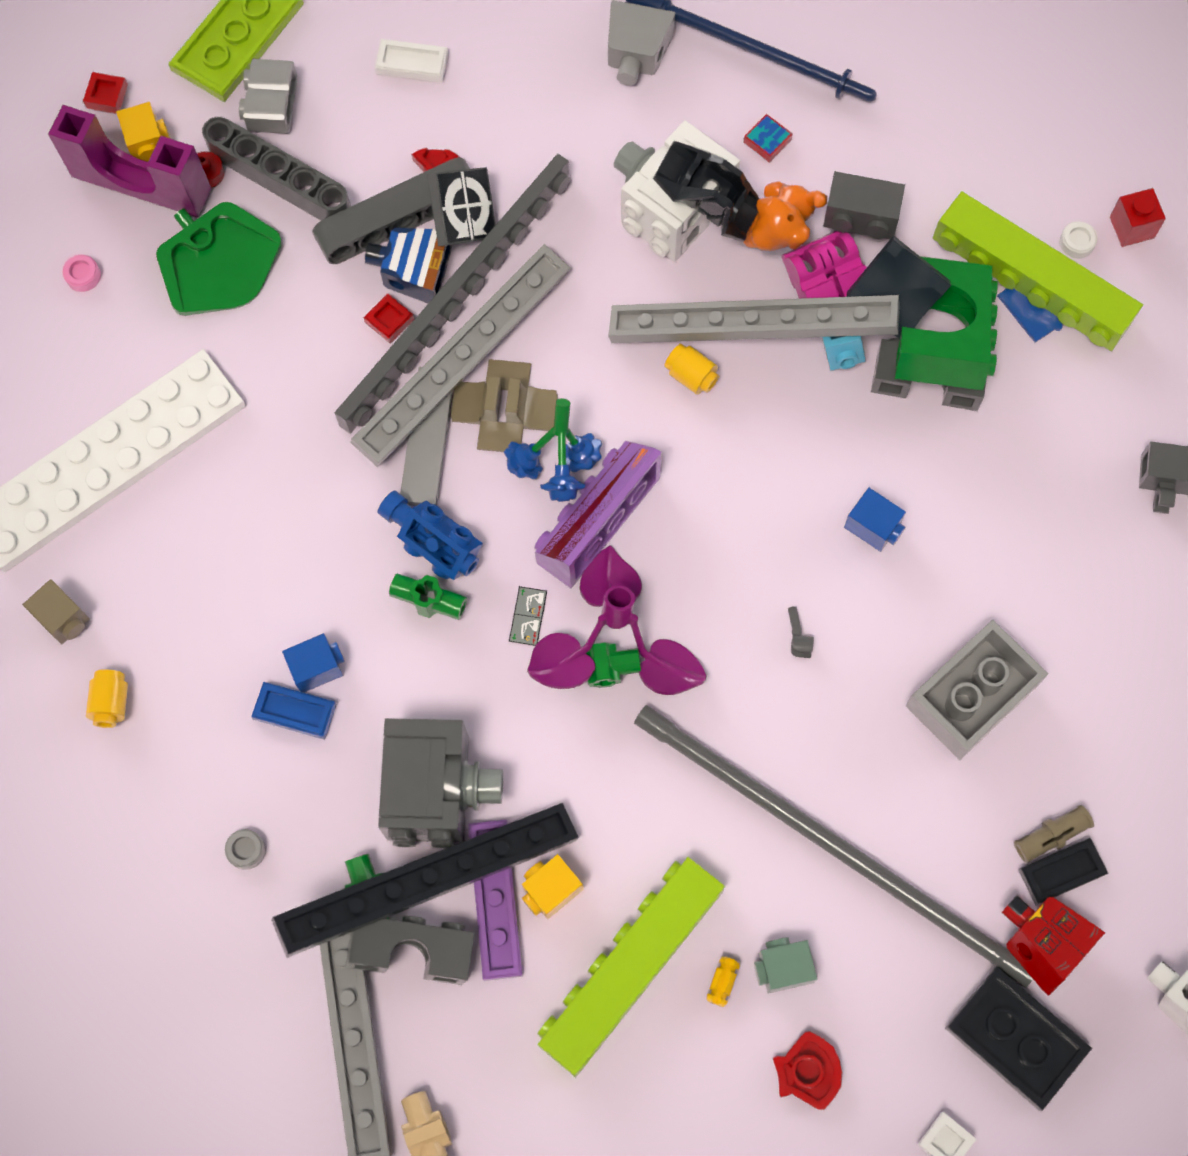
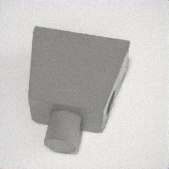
M616 0L611 1L608 65L618 69L617 80L620 83L634 85L637 82L639 73L647 75L656 73L674 35L675 12Z

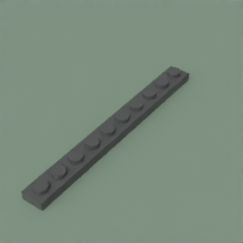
M558 153L334 412L341 428L351 434L357 426L361 427L368 421L372 414V408L380 399L385 400L391 394L395 381L402 373L407 374L414 367L418 354L425 346L428 348L434 344L442 326L447 321L451 322L457 317L461 311L462 303L469 295L473 296L480 290L484 277L491 269L496 270L502 264L507 250L513 243L517 245L522 241L527 233V227L535 218L538 220L545 214L549 201L556 193L558 195L567 188L570 176L569 161Z

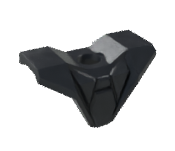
M674 140L658 167L653 180L673 202L683 201L691 208L697 207V211L702 215H706L709 221L717 226H721V236L741 242L745 241L746 233L758 213L756 205L760 198L746 179L744 173L726 159L714 153ZM706 181H713L718 185L719 192L711 189H702L703 184Z

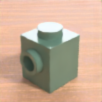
M781 938L766 942L767 949L761 950L758 955L760 961L754 962L759 986L766 985L768 994L813 984L817 980L808 940L790 944L789 938Z

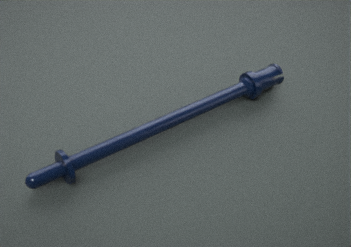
M626 0V3L675 12L676 22L836 88L835 98L839 100L845 92L867 102H872L877 97V93L873 88L850 79L852 75L851 69H846L842 75H839L673 5L671 0Z

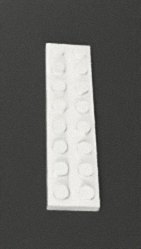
M204 349L0 487V569L4 573L246 407L242 398Z

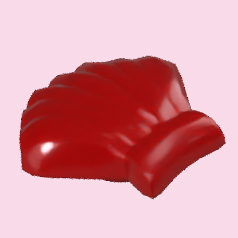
M811 1031L801 1035L785 1057H773L778 1075L780 1097L793 1094L818 1110H825L841 1088L842 1069L840 1059L834 1047Z

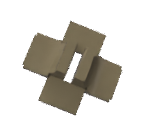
M489 359L486 384L485 381H461L454 389L450 418L452 422L480 425L477 450L504 452L506 448H509L508 445L512 441L521 444L523 429L549 431L554 426L555 404L558 399L557 391L529 386L531 363ZM502 390H508L505 408L506 422H498Z

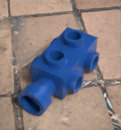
M396 490L390 492L381 502L377 513L389 523L395 522L401 527L397 537L405 543V551L412 556L424 557L433 564L432 571L437 576L455 580L461 575H470L479 563V558L476 556L483 543L475 538L469 529L458 525L445 515L440 507L426 500L412 508L408 505V499Z

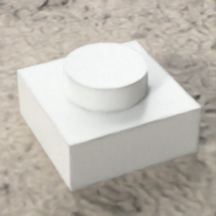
M942 1112L917 1145L930 1156H965L976 1141V1138L946 1113Z

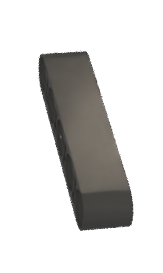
M213 117L205 122L202 134L209 152L216 154L222 164L320 221L351 207L345 187L227 118ZM226 137L224 140L217 141L219 138ZM254 153V155L250 157H244L247 154ZM276 170H282L280 173L271 174ZM304 186H312L307 190H300ZM340 202L338 206L328 207L331 203Z
M451 159L318 222L314 226L312 233L328 263L338 264L366 251L369 243L380 245L388 241L391 230L394 228H416L433 220L434 216L427 174L470 169L465 159Z

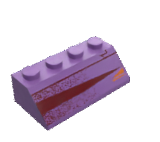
M625 441L618 450L616 448L610 450L602 462L604 468L596 477L591 475L584 482L586 488L580 490L582 495L574 504L568 503L562 509L557 518L559 523L551 533L547 530L537 540L534 546L536 549V563L572 589L582 576L584 570L597 554L605 548L660 479L661 452L656 448Z

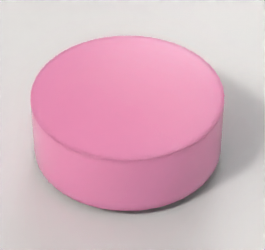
M75 255L68 259L63 266V277L69 287L75 291H89L100 280V269L95 260L90 256Z

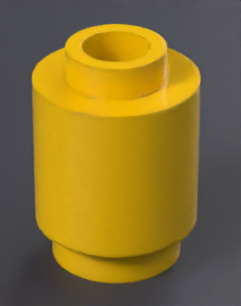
M681 343L678 344L669 354L664 364V367L669 370L670 376L696 395L702 391L708 393L719 379V375L716 373L718 365L692 346L686 347Z
M109 669L94 672V678L89 681L86 718L92 720L94 726L113 728L116 726V723L122 722L125 719L128 683L124 681V673Z

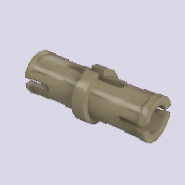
M1079 805L1076 809L1054 821L1047 819L1042 822L1041 828L1014 841V847L1023 862L1028 864L1031 860L1054 847L1058 850L1066 846L1065 841L1089 828H1093L1094 822L1088 810L1084 806Z

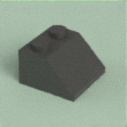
M834 171L823 227L831 228L838 232L868 235L874 239L890 240L895 235L899 221L905 184Z

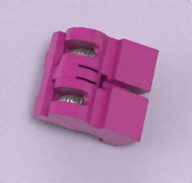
M833 231L781 255L792 286L796 288L799 299L846 297L847 291L867 268L865 264H862L857 245L848 232Z

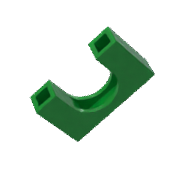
M920 256L948 278L951 283L948 290L930 309L944 311L955 316L963 322L966 328L953 332H939L902 327L896 352L895 379L983 390L987 376H994L997 355L991 354V351L995 349L997 329H991V326L994 327L998 309L997 305L992 304V302H995L998 289V281L992 280V265Z

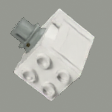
M686 120L668 137L664 143L665 146L659 148L656 152L653 147L644 150L631 141L622 147L613 164L614 168L626 176V184L621 188V223L624 229L634 237L640 236L649 243V246L657 255L661 257L666 256L674 263L711 224V221L706 218V215L698 212L697 207L691 208L683 201L673 202L653 180L672 142L675 140L707 150L726 159L738 169L740 168V160ZM706 181L703 184L702 189H711L719 192V187L715 182Z

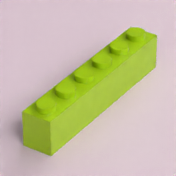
M963 191L960 192L938 221L932 239L937 241L943 249L956 253L969 263L992 265V277L997 279L1003 287L1017 290L1025 295L1033 306L1045 308L1056 315L1062 324L1075 328L1086 335L1092 343L1105 347L1111 352L1144 305Z
M687 857L682 865L678 861L671 865L662 878L666 885L658 895L653 891L647 895L637 909L642 913L633 926L626 922L613 938L617 946L607 957L602 952L590 966L588 972L593 976L582 988L579 984H576L562 1002L567 1008L560 1017L556 1019L552 1015L538 1031L537 1035L542 1038L537 1044L539 1048L575 1078L723 893L725 886L691 858Z

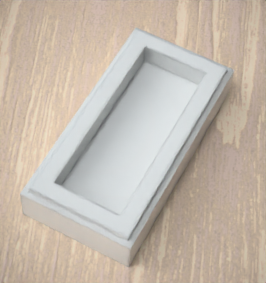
M381 39L375 64L376 75L443 83L448 48Z

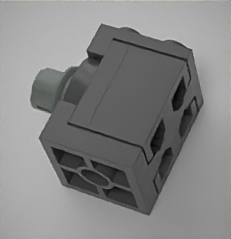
M385 718L378 828L387 841H393V846L415 847L416 841L431 842V846L435 848H449L454 846L455 842H464L465 810L468 807H473L475 811H479L480 803L502 804L503 769H481L480 761L475 762L474 765H469V736L463 720Z

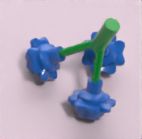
M564 398L556 400L554 426L536 444H518L512 441L508 445L509 448L504 450V454L507 457V469L510 473L515 474L518 478L528 477L535 480L538 474L543 471L539 463L541 449L555 435L558 436V465H555V476L550 478L549 482L540 484L541 489L549 491L550 499L552 501L557 500L558 502L570 501V499L575 500L577 491L586 488V484L577 481L575 477L570 475V471L575 473L579 470H591L602 457L600 453L601 440L595 439L592 433L584 436H574L569 429L571 403L568 399Z

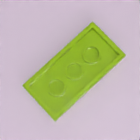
M220 0L168 63L169 68L174 73L225 102L244 79L245 69H250L252 59H260L304 5L303 0Z

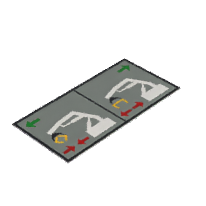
M519 586L509 642L536 646L539 639L547 590Z

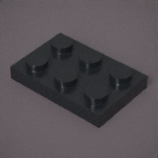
M998 967L992 970L945 1027L949 1033L1039 1111L1044 1110L1092 1050L1091 1046Z

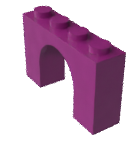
M62 105L48 133L73 178L175 211L185 208L189 215L197 218L212 189L197 152L192 145L160 136L149 161L146 162L127 154L115 146L105 135L95 114Z

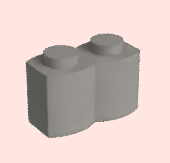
M252 59L250 69H245L244 88L247 92L245 99H240L239 117L245 121L248 131L289 133L297 87V72L294 61Z

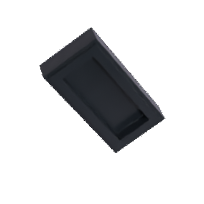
M1091 838L1018 870L1035 906L1043 903L1048 897L1055 898L1108 874Z

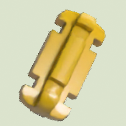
M722 956L719 960L720 968H716L709 988L712 990L711 994H707L706 998L708 1002L714 1005L725 1007L728 1002L725 1000L726 996H730L737 976L735 970H739L740 963L729 957Z

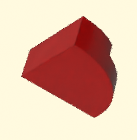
M422 148L411 154L412 160L423 172L451 159L460 158L449 149L428 150V148Z

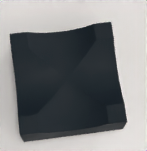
M893 235L850 287L846 297L899 295L898 335L894 336L900 339L902 327L915 328L928 310L948 290L951 283L948 278Z

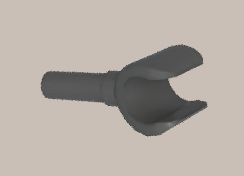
M789 607L788 613L792 627L791 654L795 657L811 658L814 637L801 635L802 628L797 607Z

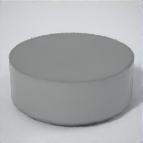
M248 829L234 832L225 844L226 858L232 865L242 870L258 866L266 852L263 839L256 832Z

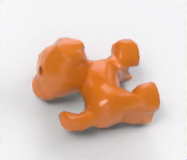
M779 181L769 183L764 188L765 197L757 201L758 213L746 233V240L743 243L749 248H758L761 251H773L787 246L791 249L799 248L810 237V228L805 224V221L813 216L815 207L821 208L827 204V195L818 190L809 192L803 186L787 185Z

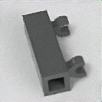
M1151 441L1141 454L1139 488L1156 491L1153 512L1168 514L1170 507L1173 508L1175 506L1176 494L1188 495V446Z

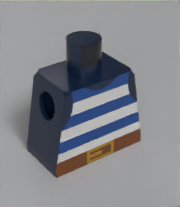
M394 228L391 230L387 246L373 243L367 245L365 264L381 267L380 274L383 285L386 288L428 304L442 287L452 245L438 246L436 229Z

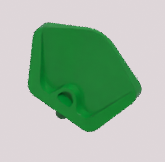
M222 202L195 221L185 208L178 211L173 217L182 227V230L162 243L156 252L157 261L174 311L179 315L188 316L242 307L255 299L261 291L281 249L279 233L231 202Z

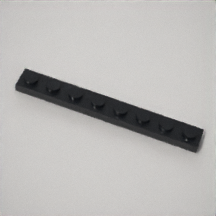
M560 803L273 916L271 921L286 958L571 844L579 837L564 804Z

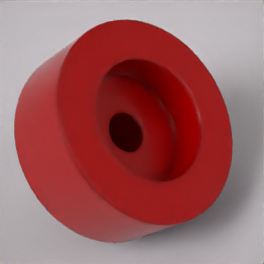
M209 151L197 153L211 188L220 184L225 173L220 158Z

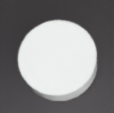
M1076 221L1064 228L1059 242L1062 251L1067 256L1081 259L1092 253L1098 238L1095 229L1091 225Z

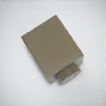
M52 579L47 581L22 604L60 644L76 638L84 630L85 623L90 620Z

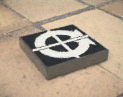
M487 167L427 174L438 246L483 240L496 225Z

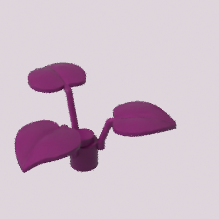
M611 545L597 554L584 570L580 579L579 589L586 603L594 607L602 606L601 615L598 617V622L586 644L581 647L579 641L569 634H549L542 638L534 647L530 664L527 668V672L532 679L547 687L556 689L578 687L587 682L594 673L595 663L586 653L591 650L603 626L607 625L612 629H620L630 624L639 653L645 658L640 664L641 671H639V676L646 687L658 694L675 695L700 686L706 681V674L700 662L681 644L672 640L659 639L651 645L649 652L646 650L637 623L638 616L632 613L634 602L640 596L642 590L641 579L638 573L617 554Z

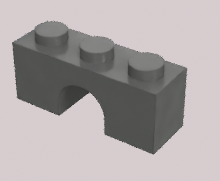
M882 339L877 353L871 392L906 399L912 381L895 379L896 352L899 339ZM986 382L983 390L942 385V405L978 411L984 398Z
M403 916L402 921L385 918L351 932L345 968L385 973L389 968L392 950L400 945H411L416 947L425 959L424 980L463 985L468 981L474 932L464 931L465 926L459 923L442 922L441 927L426 925V919L420 917Z

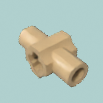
M426 1091L418 1092L402 1099L401 1103L408 1123L401 1125L411 1156H448L445 1147L452 1145L448 1128L441 1111H432Z

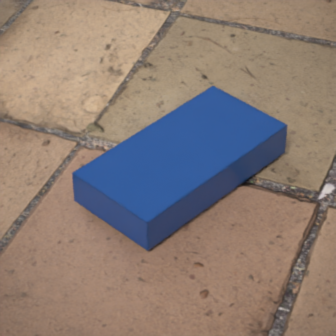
M263 682L251 717L259 722L325 740L337 704L335 701Z

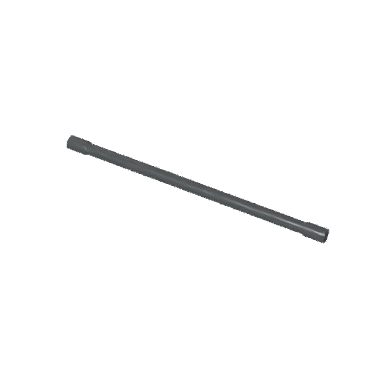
M645 705L640 711L634 724L660 742L667 743L974 950L1023 987L1027 988L1032 982V977L1007 948L1001 946L678 729L673 722L648 705Z

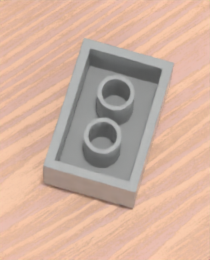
M992 619L910 697L906 707L961 760L1036 689L1048 673Z

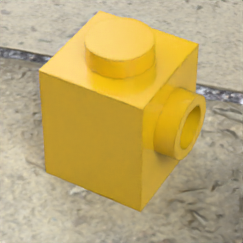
M150 101L116 111L126 146L131 156L148 162L160 136L170 138L164 119H157Z
M557 854L545 865L542 861H539L524 874L526 881L521 885L526 894L521 899L535 916L542 912L549 919L582 892L584 888L582 882Z

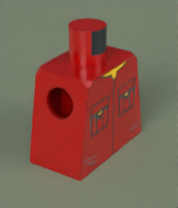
M1016 896L1001 912L1019 928L1015 935L1006 943L1007 949L1048 996L1070 975L1105 934L1099 927L1054 897H1048L1034 911L1019 896Z

